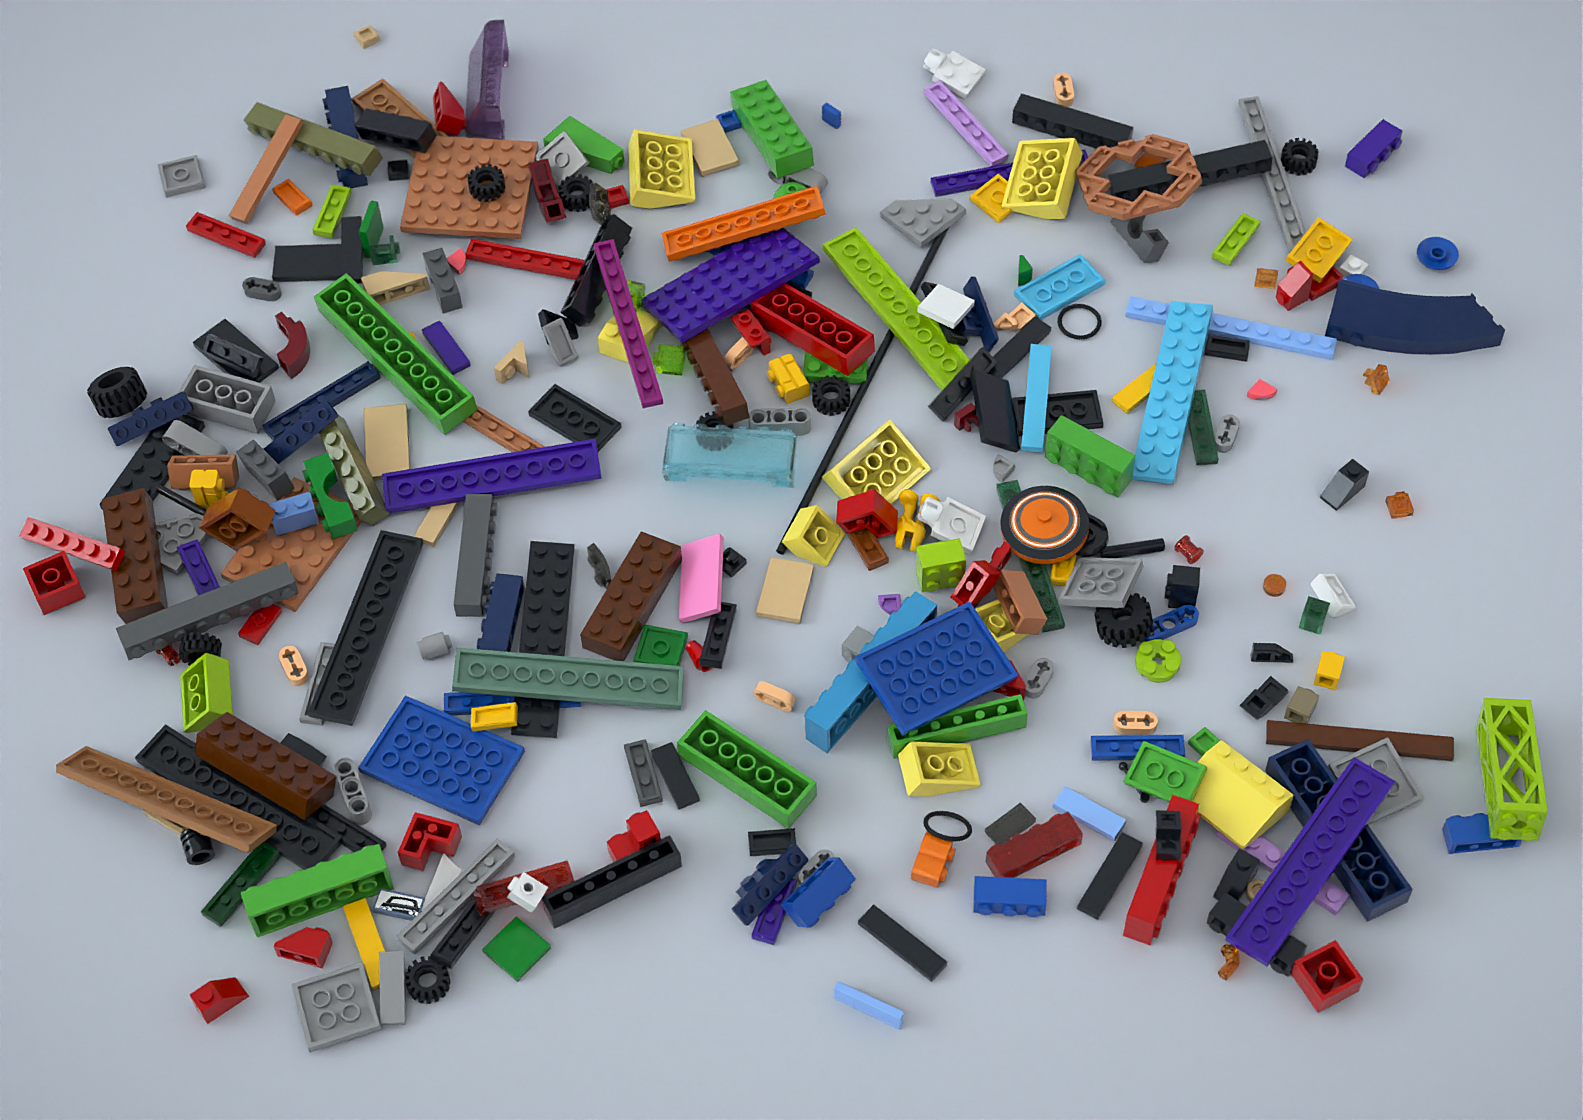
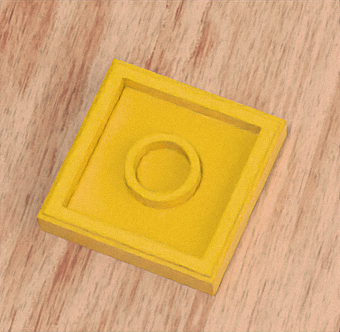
M999 174L970 195V200L998 223L1013 213L1012 209H1002L1001 207L1008 181Z

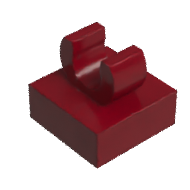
M972 403L954 414V426L959 431L964 428L967 432H970L971 423L979 427L976 408Z

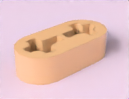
M1066 73L1055 75L1053 88L1056 103L1069 107L1073 104L1074 99L1072 79Z
M744 337L724 357L728 368L735 370L754 350Z
M294 646L282 648L279 652V659L289 682L294 686L305 684L309 675L299 651ZM287 655H291L294 662L290 663ZM297 669L301 676L296 677L293 670Z
M764 681L758 682L753 691L754 696L758 700L786 712L791 711L797 701L796 697L790 692Z
M1119 711L1114 716L1113 727L1120 734L1149 735L1155 732L1158 719L1154 713L1149 711ZM1124 719L1127 725H1122L1121 720ZM1144 720H1148L1150 726H1145Z

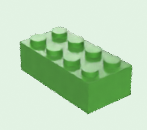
M1062 415L1047 432L1045 458L1051 463L1065 468L1069 473L1078 475L1089 484H1094L1106 493L1118 498L1132 481L1136 456L1133 453Z

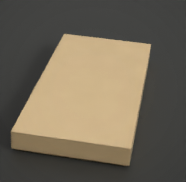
M397 404L364 408L366 465L373 480H382L383 473L410 469L407 405Z

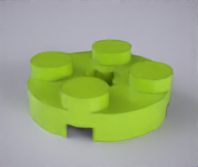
M1149 640L1140 644L1136 653L1135 666L1138 673L1148 677L1149 681L1163 683L1174 678V675L1180 670L1181 655L1171 640ZM1158 657L1163 659V661L1161 664H1157V662L1152 661V659Z

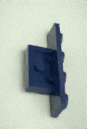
M971 276L963 291L966 297L975 300L974 306L959 323L965 335L980 336L984 348L990 352L999 340L977 278Z
M182 391L165 400L160 397L151 401V407L144 410L143 406L131 411L132 416L108 427V431L116 446H120L192 411L193 407L185 392Z
M323 400L311 411L307 410L299 416L300 420L295 424L292 422L283 429L284 433L267 445L264 450L280 464L338 418L339 415L328 400Z
M791 844L778 859H764L756 866L757 870L741 882V887L736 891L741 899L732 907V911L744 925H750L808 862L809 859L797 844Z

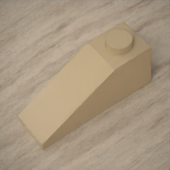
M380 271L361 277L364 291L379 305L430 289L426 273Z

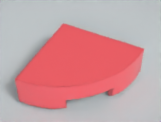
M459 248L447 258L450 268L460 275L465 270L466 257L464 251Z
M1259 379L1247 392V397L1255 400L1257 398L1269 399L1276 395L1277 389Z

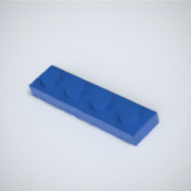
M1184 735L1091 736L1092 761L1134 760L1143 741L1185 757Z

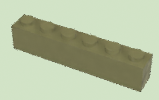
M339 416L321 430L319 435L358 518L371 526H375L390 513L385 509L383 498L345 419Z

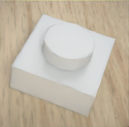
M1350 255L1340 267L1339 272L1344 276L1364 274L1369 264Z

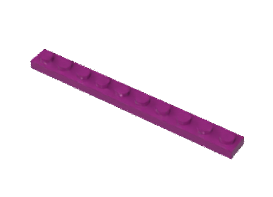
M614 240L594 243V251L642 408L663 404L662 394Z

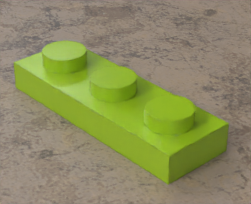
M331 185L312 229L314 235L328 238L334 237L352 194L351 188Z
M1242 213L1215 248L1212 258L1230 266L1260 227L1261 221Z

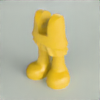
M904 489L899 494V501L904 507L903 516L898 518L895 547L902 550L906 536L912 537L910 552H916V546H920L925 538L926 530L924 527L926 523L918 518L916 523L912 520L919 497L916 492ZM923 494L920 499L919 510L927 497L940 502L939 498L933 494Z

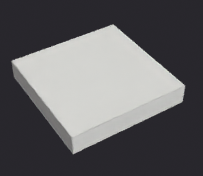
M938 284L918 306L917 312L954 329L972 309L975 300Z

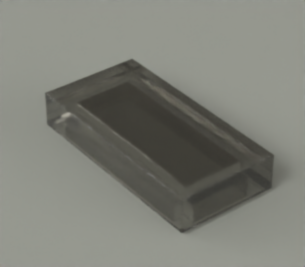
M1020 802L985 828V833L1001 849L1036 822V818Z

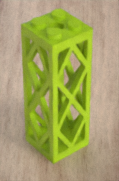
M1484 698L1476 724L1486 809L1489 818L1490 838L1539 841L1548 809L1532 702L1525 699ZM1508 736H1518V746ZM1497 743L1510 755L1502 769L1499 767ZM1516 762V763L1514 764V766L1512 767V769L1510 770V772L1508 773V775H1506L1507 772L1509 771V769L1511 768V766L1513 765V763ZM1519 768L1523 771L1525 795L1512 781ZM1505 791L1514 802H1504L1503 792Z

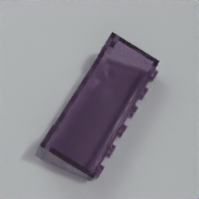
M491 20L487 22L469 55L465 114L467 119L465 134L467 138L500 140L505 138V120L501 118L500 111L502 67L509 66V48L504 20Z

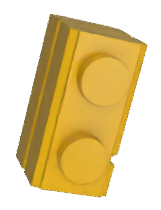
M789 353L781 356V358L769 361L767 376L771 383L774 382L776 384L775 388L779 398L783 397L785 402L789 404L797 401V399L800 400L809 396V383L792 354Z
M193 470L191 472L189 487L195 503L207 509L208 506L229 494L228 491H224V479L219 477L217 470Z

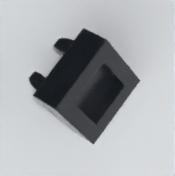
M729 547L723 551L722 571L732 578L747 562L746 558Z

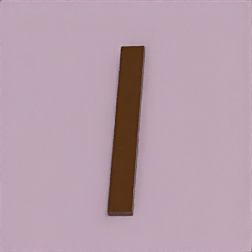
M1267 720L1266 744L1294 746L1309 739L1316 749L1357 752L1388 737L1399 756L1453 761L1454 737Z

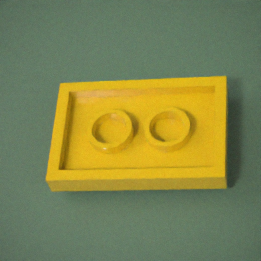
M1318 217L1288 254L1285 261L1293 266L1297 262L1302 261L1314 274L1313 279L1320 283L1346 251L1353 239Z

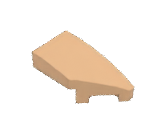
M1021 303L1010 314L1005 312L993 324L996 329L1020 331L1036 317V314Z

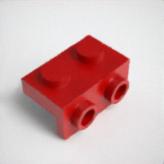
M749 309L731 318L733 324L751 348L757 347L763 356L771 353V337Z

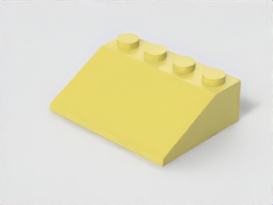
M634 129L628 144L630 205L652 209L694 202L695 185L692 139Z
M1076 139L1019 141L1002 202V209L1010 208L1013 212L1043 219H1066L1077 177L1076 170L1079 168L1083 154Z
M889 419L826 472L822 478L835 494L842 499L875 489L892 504L899 498L900 491L909 489L931 468Z
M1223 740L1209 749L1197 762L1207 767V771L1192 800L1199 803L1198 813L1202 814L1201 817L1242 850L1289 813L1293 794Z

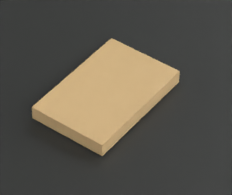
M718 119L681 130L682 137L692 139L693 160L701 176L739 165V159Z
M771 557L756 616L800 624L814 564Z

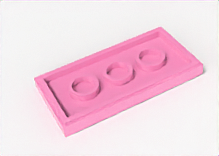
M721 534L682 545L678 619L682 623L721 612L724 537Z

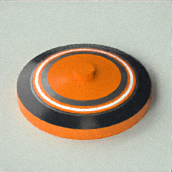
M1035 486L1019 492L1008 501L1001 515V535L1003 541L1008 542L1011 546V552L1019 558L1036 564H1053L1070 558L1082 548L1089 532V517L1084 504L1071 492L1055 486Z

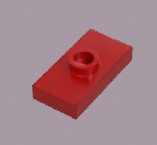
M272 604L267 608L253 611L238 632L239 637L259 645L282 613L281 607Z

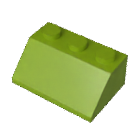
M204 653L180 674L183 732L185 733L202 731L226 712L233 715L229 659Z

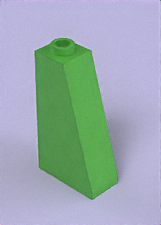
M571 116L567 117L543 138L544 147H546L558 135L566 131L590 162L587 167L609 174L619 169L624 163V153L621 147Z

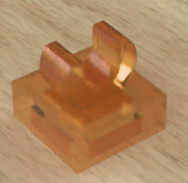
M1378 364L1375 370L1367 368L1363 373V376L1368 377L1365 384L1371 386L1373 394L1380 395L1390 381L1386 365Z
M1405 491L1395 492V495L1386 497L1385 502L1391 519L1413 516L1414 509L1408 493H1405Z

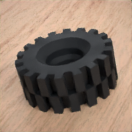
M1138 593L1130 594L1124 608L1096 607L1094 616L1097 632L1100 639H1104L1107 645L1112 642V646L1116 648L1118 644L1122 648H1127V644H1131L1133 647L1136 646L1137 641L1140 643L1144 642V636L1148 638L1151 635L1153 618L1150 604L1144 596L1140 598ZM1121 616H1131L1126 620H1116Z

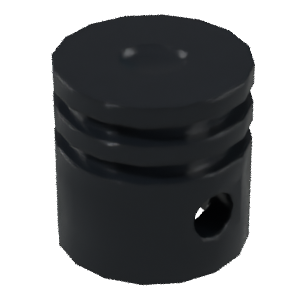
M186 829L180 835L185 857L190 865L207 863L215 856L209 836L202 835L192 829Z

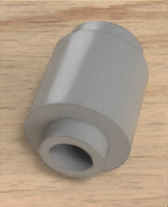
M443 632L424 637L422 641L417 642L423 659H432L450 653L449 648L452 647L449 635L444 636Z

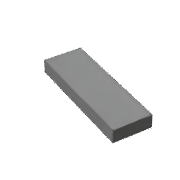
M404 951L379 952L381 1026L406 1024Z

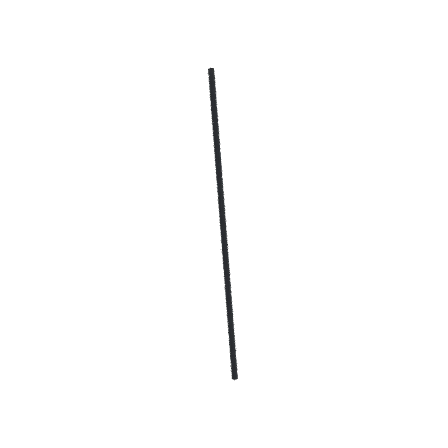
M949 227L935 237L909 288L914 295L918 291ZM888 329L867 371L866 381L860 384L776 549L778 554L783 555L787 547L782 543V540L799 510L809 506L822 480V476L825 474L895 336L890 329Z

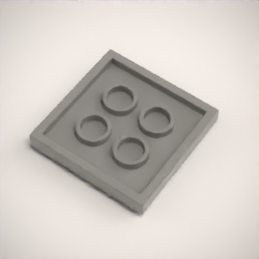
M1079 557L1058 598L1060 606L1124 608L1144 567L1142 559Z
M1388 737L1328 765V768L1338 780L1350 761L1355 757L1395 781L1393 788L1372 816L1368 825L1407 808L1424 798Z
M363 962L292 984L310 1052L381 1030Z

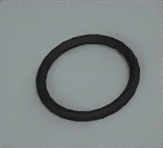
M1072 304L1065 307L1059 313L1057 320L1058 327L1066 336L1080 340L1094 336L1100 330L1102 323L1099 313L1091 306L1085 304ZM1073 308L1088 309L1096 316L1097 326L1089 334L1074 335L1063 327V315Z
M934 811L927 814L923 820L925 829L931 835L945 841H963L972 834L971 824L964 817L953 812ZM934 816L952 817L966 825L967 833L963 836H946L931 829L928 821Z

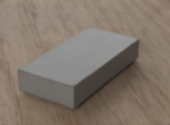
M562 318L542 327L558 365L578 357Z

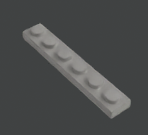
M497 838L396 936L397 940L413 954L418 952L482 887L515 857L514 852Z

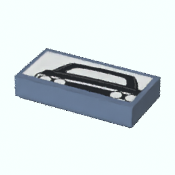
M380 888L373 906V912L412 921L422 912L425 898Z

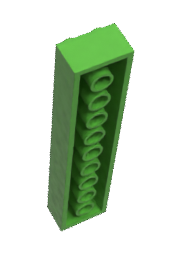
M347 273L314 296L319 312L444 435L478 410L474 396Z

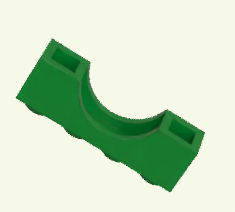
M325 453L303 461L305 470H302L306 483L310 482L312 485L308 487L312 499L317 498L318 503H315L318 515L324 516L321 522L325 533L330 531L332 539L358 531L348 502L335 501L327 496L329 489L338 482L329 454Z

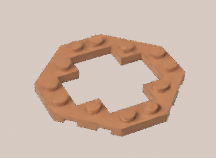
M1155 134L1147 135L1144 140L1136 142L1134 139L1118 142V146L1111 148L1107 146L1098 147L1076 170L1088 210L1120 220L1181 207L1202 184L1200 172L1197 170V165L1193 155H1191L1188 143ZM1143 152L1171 159L1172 161L1166 166L1167 173L1178 176L1163 195L1144 190L1134 202L1104 194L1111 187L1110 180L1099 177L1115 159L1133 163Z

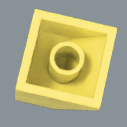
M818 505L799 510L782 543L796 556L826 567L845 532Z

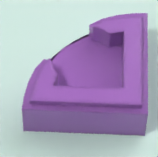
M900 594L878 595L880 607L889 615L901 608Z

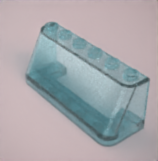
M673 423V426H669L667 431L662 474L665 481L686 482L687 477L771 481L772 487L794 488L797 434L793 433L792 429L787 428L780 429V431H771L767 427L750 430L746 426L730 429L725 425H716L715 428H711L704 424H694L693 427L685 426L684 423Z

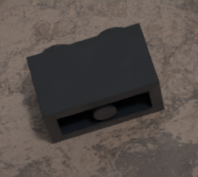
M1173 565L1172 574H1167L1164 599H1168V608L1177 609L1184 605L1196 606L1200 584V567Z

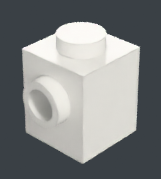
M523 872L519 878L514 876L507 888L510 890L507 898L532 913L548 887Z

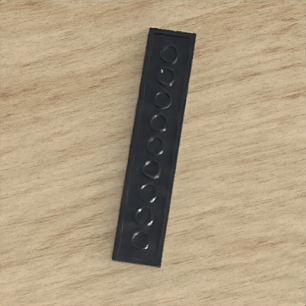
M380 531L308 710L309 717L353 726L422 549V538Z
M530 542L519 653L565 656L575 544ZM514 696V702L518 706L517 726L511 727V735L557 738L560 700Z
M166 724L135 757L139 764L160 777L276 824V833L264 842L280 851L283 857L304 870L314 867L320 862L327 861L343 841L342 836L311 816L303 820L195 755L196 743Z

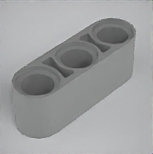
M771 168L768 171L769 178L781 185L797 182L804 185L807 189L817 186L819 193H821L828 184V180L823 174L811 168L780 178H776Z
M805 408L754 409L749 413V430L752 435L757 437L802 436L808 434L811 430V415Z
M174 420L162 437L165 444L185 456L227 455L228 453L223 445L179 420Z
M341 758L336 761L334 771L350 817L355 824H366L370 821L372 812L353 760ZM363 808L362 811L355 812L356 810Z

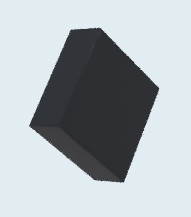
M407 159L388 161L389 181L409 179Z

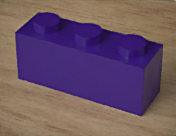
M1382 119L1348 152L1345 167L1363 178L1370 173H1374L1378 165L1382 161L1385 162L1390 153L1400 147L1403 130Z

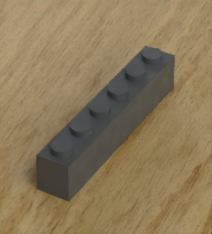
M466 494L453 604L456 617H483V610L486 607L488 596L485 595V591L490 588V577L487 576V572L492 569V559L489 558V554L494 550V541L491 539V535L495 534L496 523L493 521V516H497L498 506L497 503H494L492 494Z

